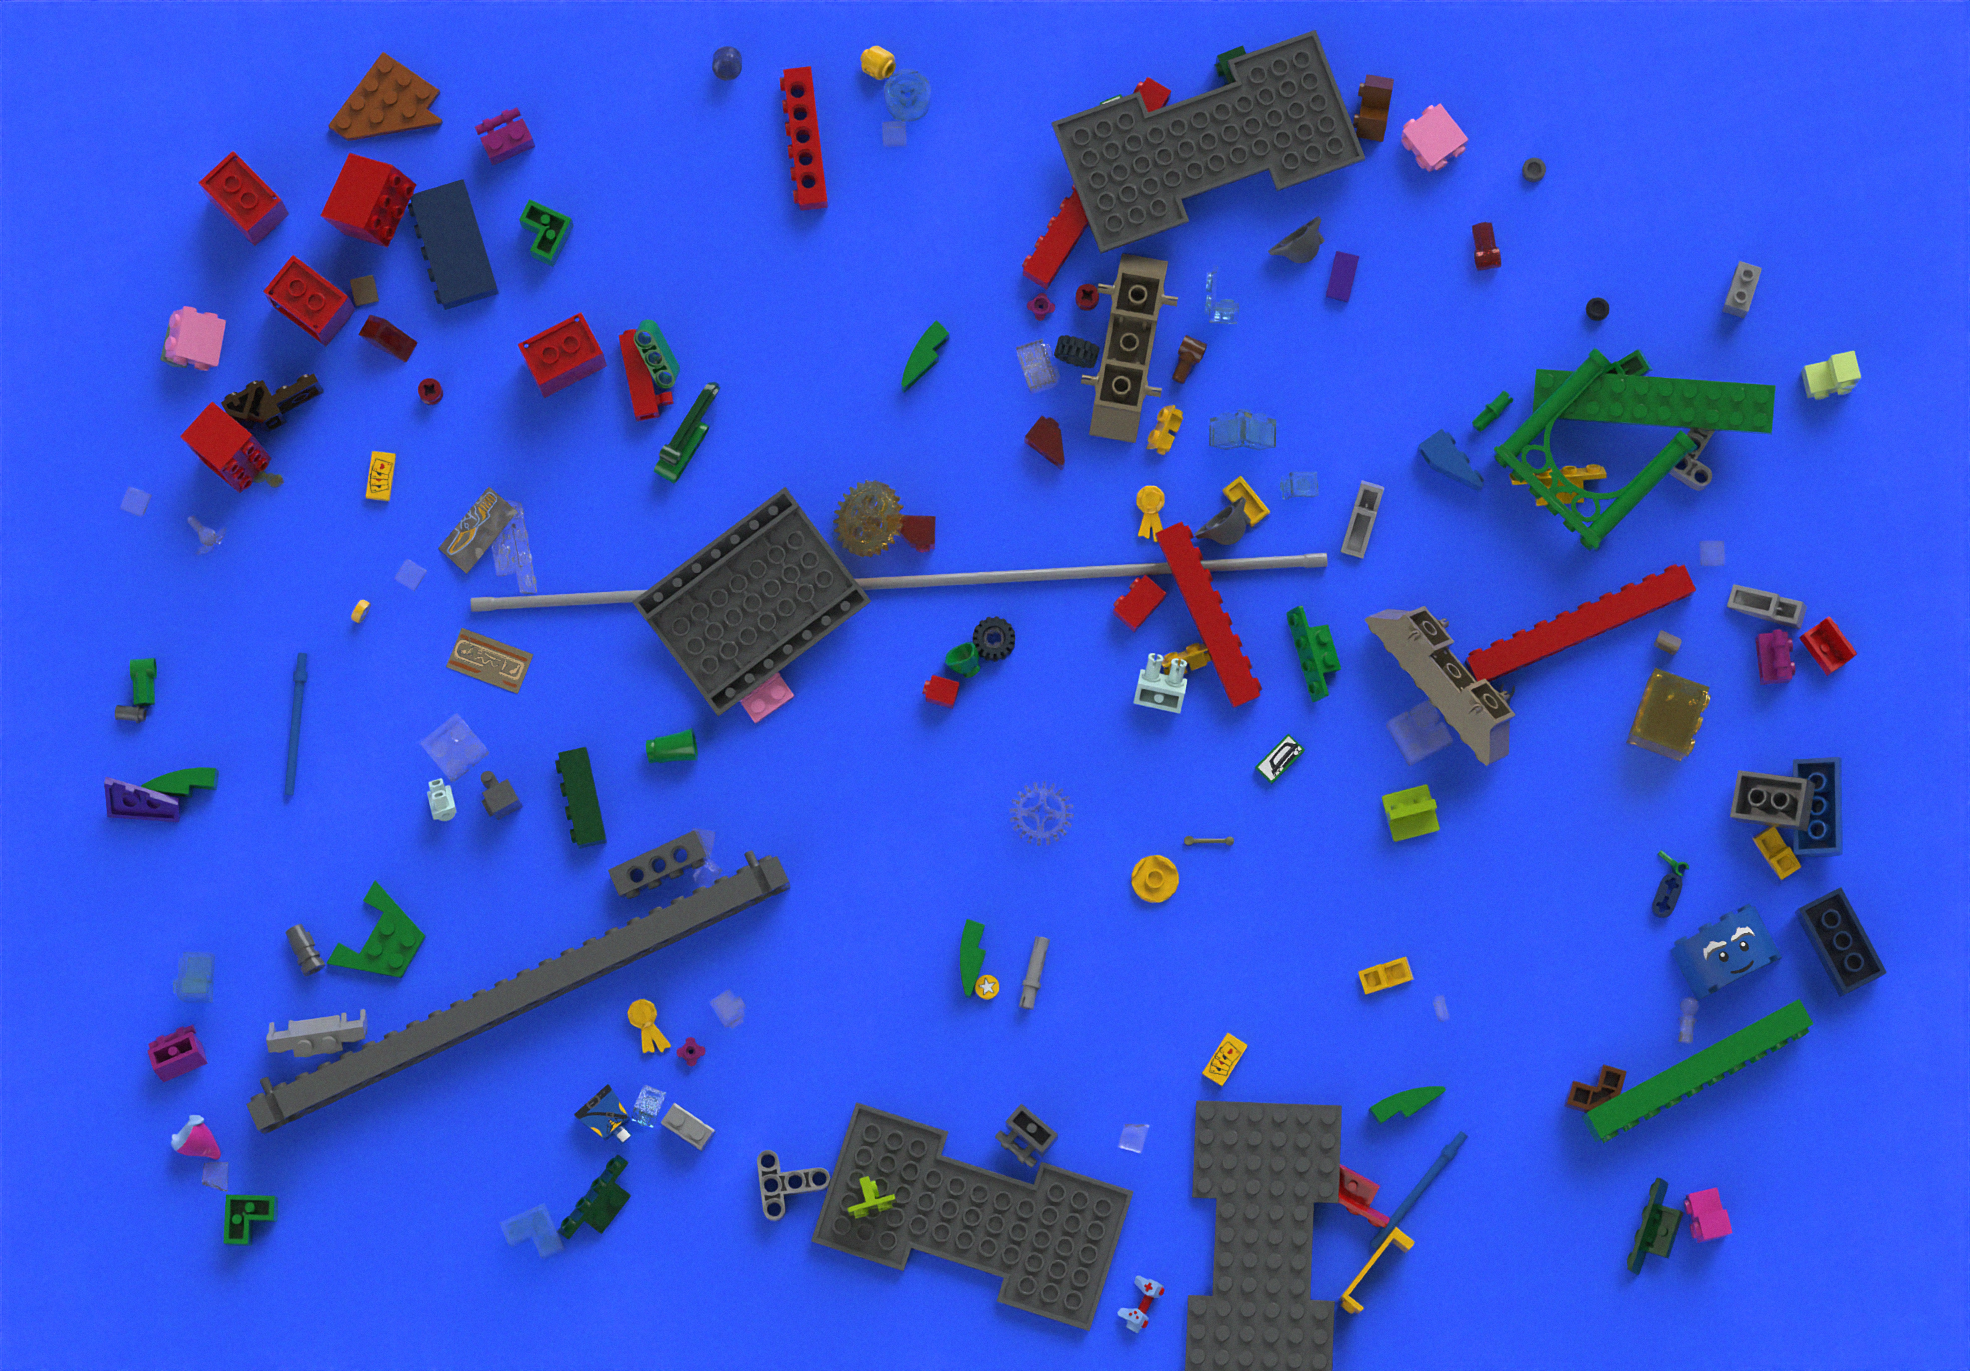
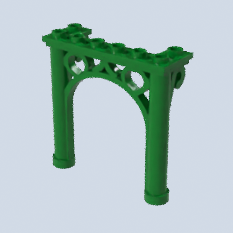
M1594 347L1588 354L1589 357L1503 444L1499 447L1496 446L1493 450L1496 454L1494 456L1495 460L1504 469L1507 466L1511 470L1513 469L1511 474L1520 483L1525 481L1530 486L1528 491L1536 499L1542 497L1548 503L1545 507L1554 516L1559 514L1565 519L1562 524L1570 532L1573 533L1576 530L1581 537L1579 539L1580 543L1587 550L1591 551L1594 549L1597 552L1602 544L1601 541L1688 453L1691 454L1697 448V445L1680 430L1628 485L1614 492L1594 493L1586 491L1566 479L1553 460L1550 450V434L1558 417L1611 365V362ZM1545 429L1544 446L1529 445ZM1532 450L1544 452L1546 457L1544 467L1540 469L1533 468L1526 460L1528 452ZM1520 453H1522V463L1516 458ZM1550 466L1552 472L1549 475L1552 478V484L1548 489L1533 474H1543ZM1558 479H1559V481H1560L1563 485H1565V486H1559V487H1557V486H1558ZM1573 492L1578 494L1572 499V511L1556 497L1557 494L1568 493L1572 495ZM1581 498L1593 499L1596 511L1591 517H1584L1577 511L1576 503ZM1616 498V500L1602 514H1600L1601 508L1599 500H1608ZM1583 522L1593 523L1589 527H1587Z

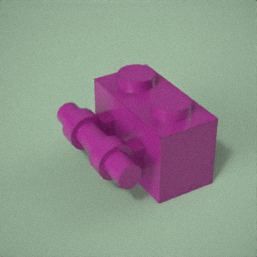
M517 107L509 111L506 109L501 112V115L490 120L489 118L482 120L483 123L475 126L478 135L484 132L488 133V135L480 139L492 166L535 147L533 138L523 118L516 122L513 121V119L521 116ZM504 123L507 124V126L494 131L495 127Z
M1781 629L1773 630V633L1758 634L1755 640L1760 685L1789 683L1792 680V676H1795V663L1790 661V652H1793L1792 638H1788V633L1782 632Z
M193 1024L188 1027H179L176 1029V1032L167 1036H158L155 1041L148 1043L150 1050L147 1051L153 1070L163 1083L208 1064L202 1043L194 1035L197 1032Z

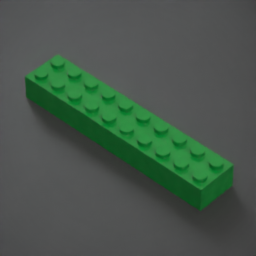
M1536 369L1532 414L1574 371ZM1601 373L1557 420L1772 435L1776 385Z
M1798 999L1588 1111L1582 1116V1119L1595 1143L1602 1140L1604 1144L1619 1135L1618 1130L1623 1129L1626 1132L1640 1124V1118L1644 1117L1647 1121L1662 1112L1660 1110L1661 1107L1665 1106L1666 1109L1677 1105L1683 1101L1681 1096L1686 1094L1690 1098L1704 1089L1702 1085L1707 1083L1710 1087L1724 1079V1073L1729 1072L1732 1075L1746 1067L1745 1062L1750 1061L1753 1064L1767 1056V1050L1771 1049L1773 1053L1789 1044L1788 1039L1792 1038L1793 1041L1802 1038L1810 1032L1808 1028L1813 1025V1022L1802 1002Z

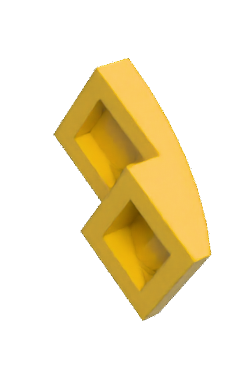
M1769 826L1752 838L1766 861L1781 880L1802 867L1791 848L1786 846L1775 827Z
M1407 957L1358 971L1365 995L1414 980Z

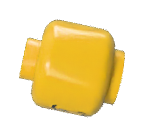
M872 46L866 49L860 58L862 71L877 80L889 78L896 68L894 55L880 46Z

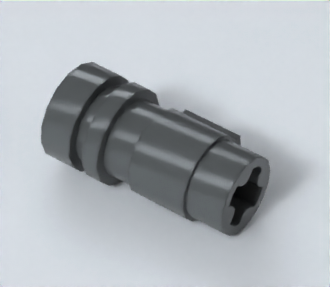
M302 924L295 925L285 932L289 940L288 942L298 958L297 963L299 966H302L300 969L304 976L313 975L326 966L322 957H320L319 951H316L314 948L315 942L310 932H306Z

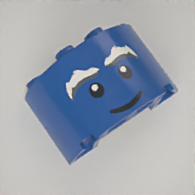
M1750 903L1737 909L1738 913L1735 915L1732 911L1719 917L1721 922L1715 925L1709 922L1699 927L1700 933L1689 939L1684 936L1673 942L1675 947L1670 952L1697 1001L1782 958L1756 907H1752Z

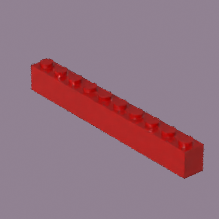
M1149 77L1146 78L1144 83L1140 81L1133 92L1140 91L1148 113L1165 107L1171 98V90ZM1074 184L1072 186V190H1074L1070 198L1066 196L1059 207L1061 209L1057 217L1053 216L1047 225L1048 232L1045 236L1041 235L1035 243L1034 247L1037 249L1032 256L1028 255L1022 264V267H1024L1023 276L1046 290L1089 225Z
M1677 564L1665 568V573L1656 576L1653 573L1642 578L1643 582L1634 586V583H1629L1621 587V592L1613 595L1612 592H1608L1600 596V601L1593 604L1590 601L1577 606V611L1570 614L1568 610L1555 616L1556 620L1549 623L1547 620L1538 622L1533 625L1535 629L1528 632L1525 629L1512 634V639L1505 642L1503 638L1496 640L1490 644L1491 648L1484 651L1481 648L1475 649L1468 653L1469 657L1466 658L1465 664L1469 673L1477 682L1483 679L1491 682L1687 598L1695 593L1696 588L1685 565L1678 567Z

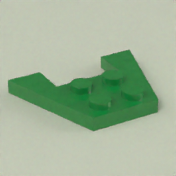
M375 880L363 901L383 912L367 942L360 954L338 942L326 964L403 978L426 936Z

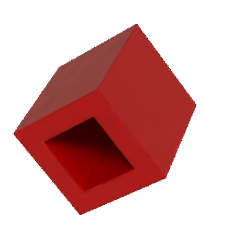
M932 675L930 681H925L922 694L926 695V702L953 709L960 688V682Z

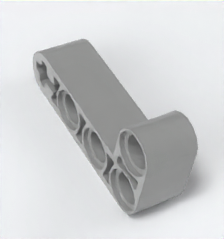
M1690 429L1687 436L1697 443L1698 450L1693 451L1691 454L1688 453L1681 460L1685 463L1686 469L1679 470L1674 467L1669 472L1674 478L1696 491L1704 490L1712 479L1711 470L1699 462L1697 458L1715 431ZM1694 474H1703L1706 478V482H1697L1694 478Z

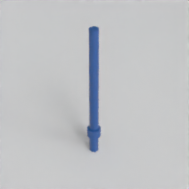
M299 652L297 655L296 671H293L295 686L284 795H294L304 683L307 682L308 672H306L307 653Z
M1460 1131L1449 1145H1445L1441 1150L1442 1154L1390 1217L1386 1228L1382 1227L1369 1243L1375 1249L1380 1247L1447 1162L1455 1158L1458 1154L1457 1150L1468 1138L1464 1132Z

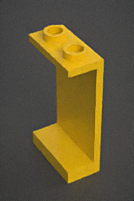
M1397 1227L1392 1230L1339 1298L1342 1302L1340 1306L1348 1313L1352 1314L1355 1312L1359 1314L1364 1309L1349 1294L1389 1243L1392 1242L1404 1253L1408 1252L1415 1242Z

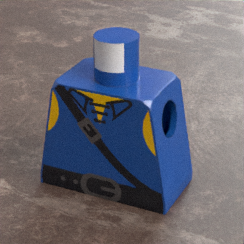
M609 1084L574 1114L580 1122L605 1141L614 1135L621 1144H624L632 1136V1133L624 1126L631 1118Z

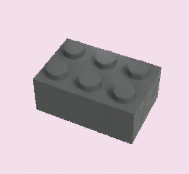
M1738 770L1730 817L1742 823L1807 831L1815 784L1804 778Z

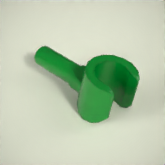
M1662 850L1659 851L1658 855L1672 866L1674 874L1683 876L1678 871L1679 865L1689 870L1687 863L1677 862Z

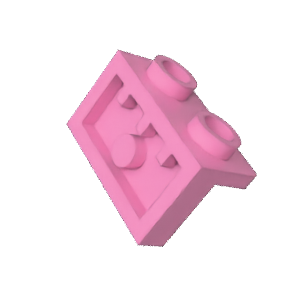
M777 672L739 702L754 723L757 724L795 698V696L782 679L780 673Z

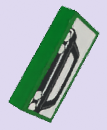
M1287 734L1255 766V769L1272 785L1305 752V749L1293 737Z

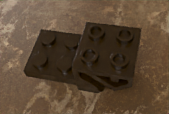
M314 373L302 375L291 386L285 385L278 388L274 395H271L263 380H255L245 386L246 389L243 391L228 394L221 404L226 413L242 427L253 430L254 424L257 422L260 423L266 432H270L287 423L283 414L324 393Z

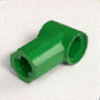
M130 659L134 705H155L156 659Z

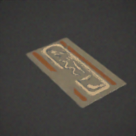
M461 628L446 667L518 694L534 654Z

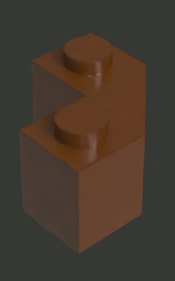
M1366 74L1365 83L1360 82L1358 96L1362 97L1359 114H1355L1353 120V127L1357 128V138L1384 141L1394 79Z
M1603 1064L1599 1069L1595 1087L1573 1080L1570 1083L1564 1107L1587 1113L1621 1094L1627 1071Z

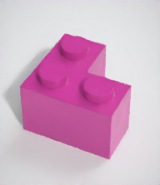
M1717 1187L1686 1195L1687 1200H1684V1208L1686 1214L1691 1215L1693 1224H1690V1232L1692 1238L1697 1239V1243L1726 1237L1733 1233L1727 1209L1723 1210Z

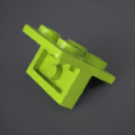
M1425 784L1382 796L1383 806L1394 842L1439 831L1440 827L1435 812L1437 805L1435 799L1431 798L1428 785Z
M869 1176L859 1179L866 1202L848 1207L847 1209L849 1216L854 1215L855 1219L869 1215V1210L878 1208L879 1212L893 1208L892 1204L896 1203V1198L893 1194L875 1199V1197H879L875 1180L870 1182Z

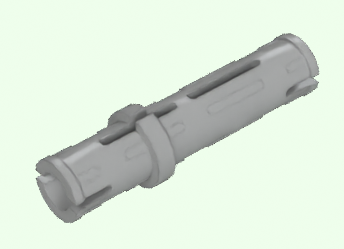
M1035 936L1027 975L1022 982L1023 992L1019 1003L1021 1008L1034 1010L1036 995L1041 988L1039 983L1050 943L1048 938Z

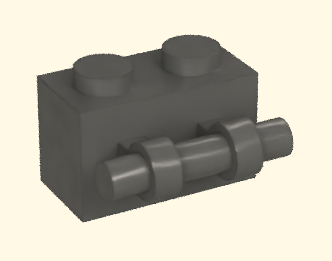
M485 771L481 774V782L487 788L486 791L482 792L485 799L481 802L490 817L495 815L496 819L500 820L523 807L508 779L499 783L491 771Z
M1020 1104L1005 1121V1127L1011 1131L1008 1136L1001 1130L995 1135V1138L1001 1142L1000 1146L1005 1150L1009 1149L1018 1157L1017 1160L1019 1162L1027 1164L1031 1169L1038 1162L1031 1154L1035 1151L1043 1158L1058 1140V1134L1023 1104ZM1017 1137L1028 1145L1025 1149L1014 1142Z

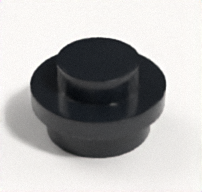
M1592 298L1586 305V314L1591 320H1604L1609 314V304L1603 298Z

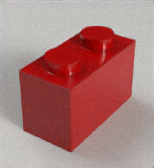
M1146 575L1142 579L1137 577L1129 586L1131 591L1126 596L1121 595L1113 604L1115 607L1113 614L1134 633L1165 600L1167 595L1165 591Z

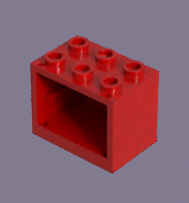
M234 151L198 182L209 201L254 246L289 215L282 199Z
M349 153L320 216L344 235L388 248L417 184L391 164Z
M294 255L291 256L263 291L272 307L325 347H327L355 312L352 302L346 294Z
M582 312L518 344L522 358L544 398L607 367L604 354Z
M211 402L180 436L201 462L238 493L249 488L256 475L264 471L272 459L250 432L214 402Z

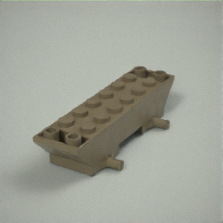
M1122 253L1117 279L1113 286L1100 283L1098 285L1097 293L1111 295L1112 307L1100 370L1096 377L1082 374L1081 384L1095 386L1096 395L1089 431L1091 436L1136 443L1142 405L1146 395L1161 397L1162 388L1148 386L1147 377L1159 311L1163 304L1177 307L1178 297L1164 295L1168 261Z
M1423 606L1413 611L1386 609L1364 619L1368 624L1369 630L1380 638L1384 648L1395 656L1399 661L1400 667L1410 674L1414 679L1415 685L1425 692L1429 697L1430 703L1440 710L1444 715L1445 721L1456 729L1460 734V739L1471 747L1475 752L1476 758L1481 763L1488 766L1509 755L1510 720L1516 715L1506 703L1510 698V694H1507V691L1499 693L1486 679L1477 682L1449 649L1454 640L1445 630L1449 626V621H1446V618L1437 620Z

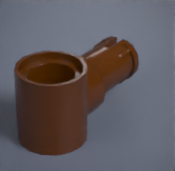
M1185 335L1177 353L1179 354V362L1172 376L1174 381L1181 384L1185 383L1192 366L1200 363L1208 344Z

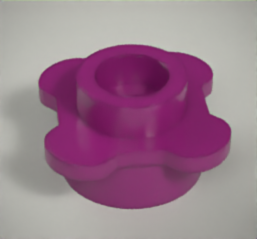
M1039 293L1033 301L1027 303V309L1035 314L1036 320L1042 321L1048 313L1055 311V305L1050 303L1045 293Z
M689 1037L686 1039L683 1047L677 1049V1056L684 1058L688 1066H695L700 1056L705 1055L706 1050L703 1046L695 1043L694 1038Z

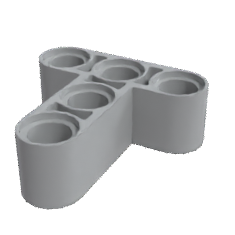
M765 1150L758 1155L757 1166L763 1212L766 1218L772 1222L780 1221L786 1214L784 1196L819 1192L829 1187L831 1178L828 1171L824 1168L781 1172L780 1161L775 1152ZM769 1155L775 1158L774 1166L771 1168L762 1166V1159L765 1156ZM817 1173L825 1174L827 1177L825 1184L821 1186L815 1185L813 1183L814 1175ZM794 1176L802 1179V1185L798 1189H792L789 1186V1180ZM772 1179L778 1182L776 1191L768 1192L765 1190V1183L768 1180ZM771 1204L781 1206V1213L778 1216H770L768 1214V1208Z

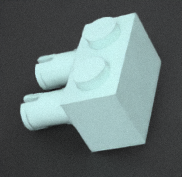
M1151 653L1148 655L1146 670H1140L1133 703L1180 714L1187 685V679L1183 678L1187 662L1181 659L1180 666H1178L1179 659L1174 658L1171 661L1169 675L1161 674L1160 669L1163 656L1158 654L1156 661H1154L1155 653Z

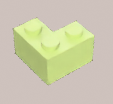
M1855 351L1831 355L1828 361L1806 365L1801 370L1807 398L1815 397V400L1827 398L1830 393L1838 392V395L1848 394L1852 392V389L1861 379Z

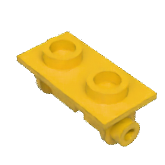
M1175 405L1164 406L1159 411L1157 425L1148 436L1147 441L1149 443L1146 449H1157L1156 452L1161 455H1165L1166 452L1170 451L1175 437L1169 434L1168 431L1171 430L1177 433L1184 418L1182 416L1183 412L1175 409Z
M1194 643L1187 646L1183 652L1166 654L1162 662V666L1164 668L1167 667V669L1163 670L1164 674L1169 675L1171 661L1174 658L1179 659L1178 666H1180L1181 659L1189 663L1192 671L1206 666L1207 662H1210L1211 659L1208 652H1203L1207 651L1208 648L1204 644Z

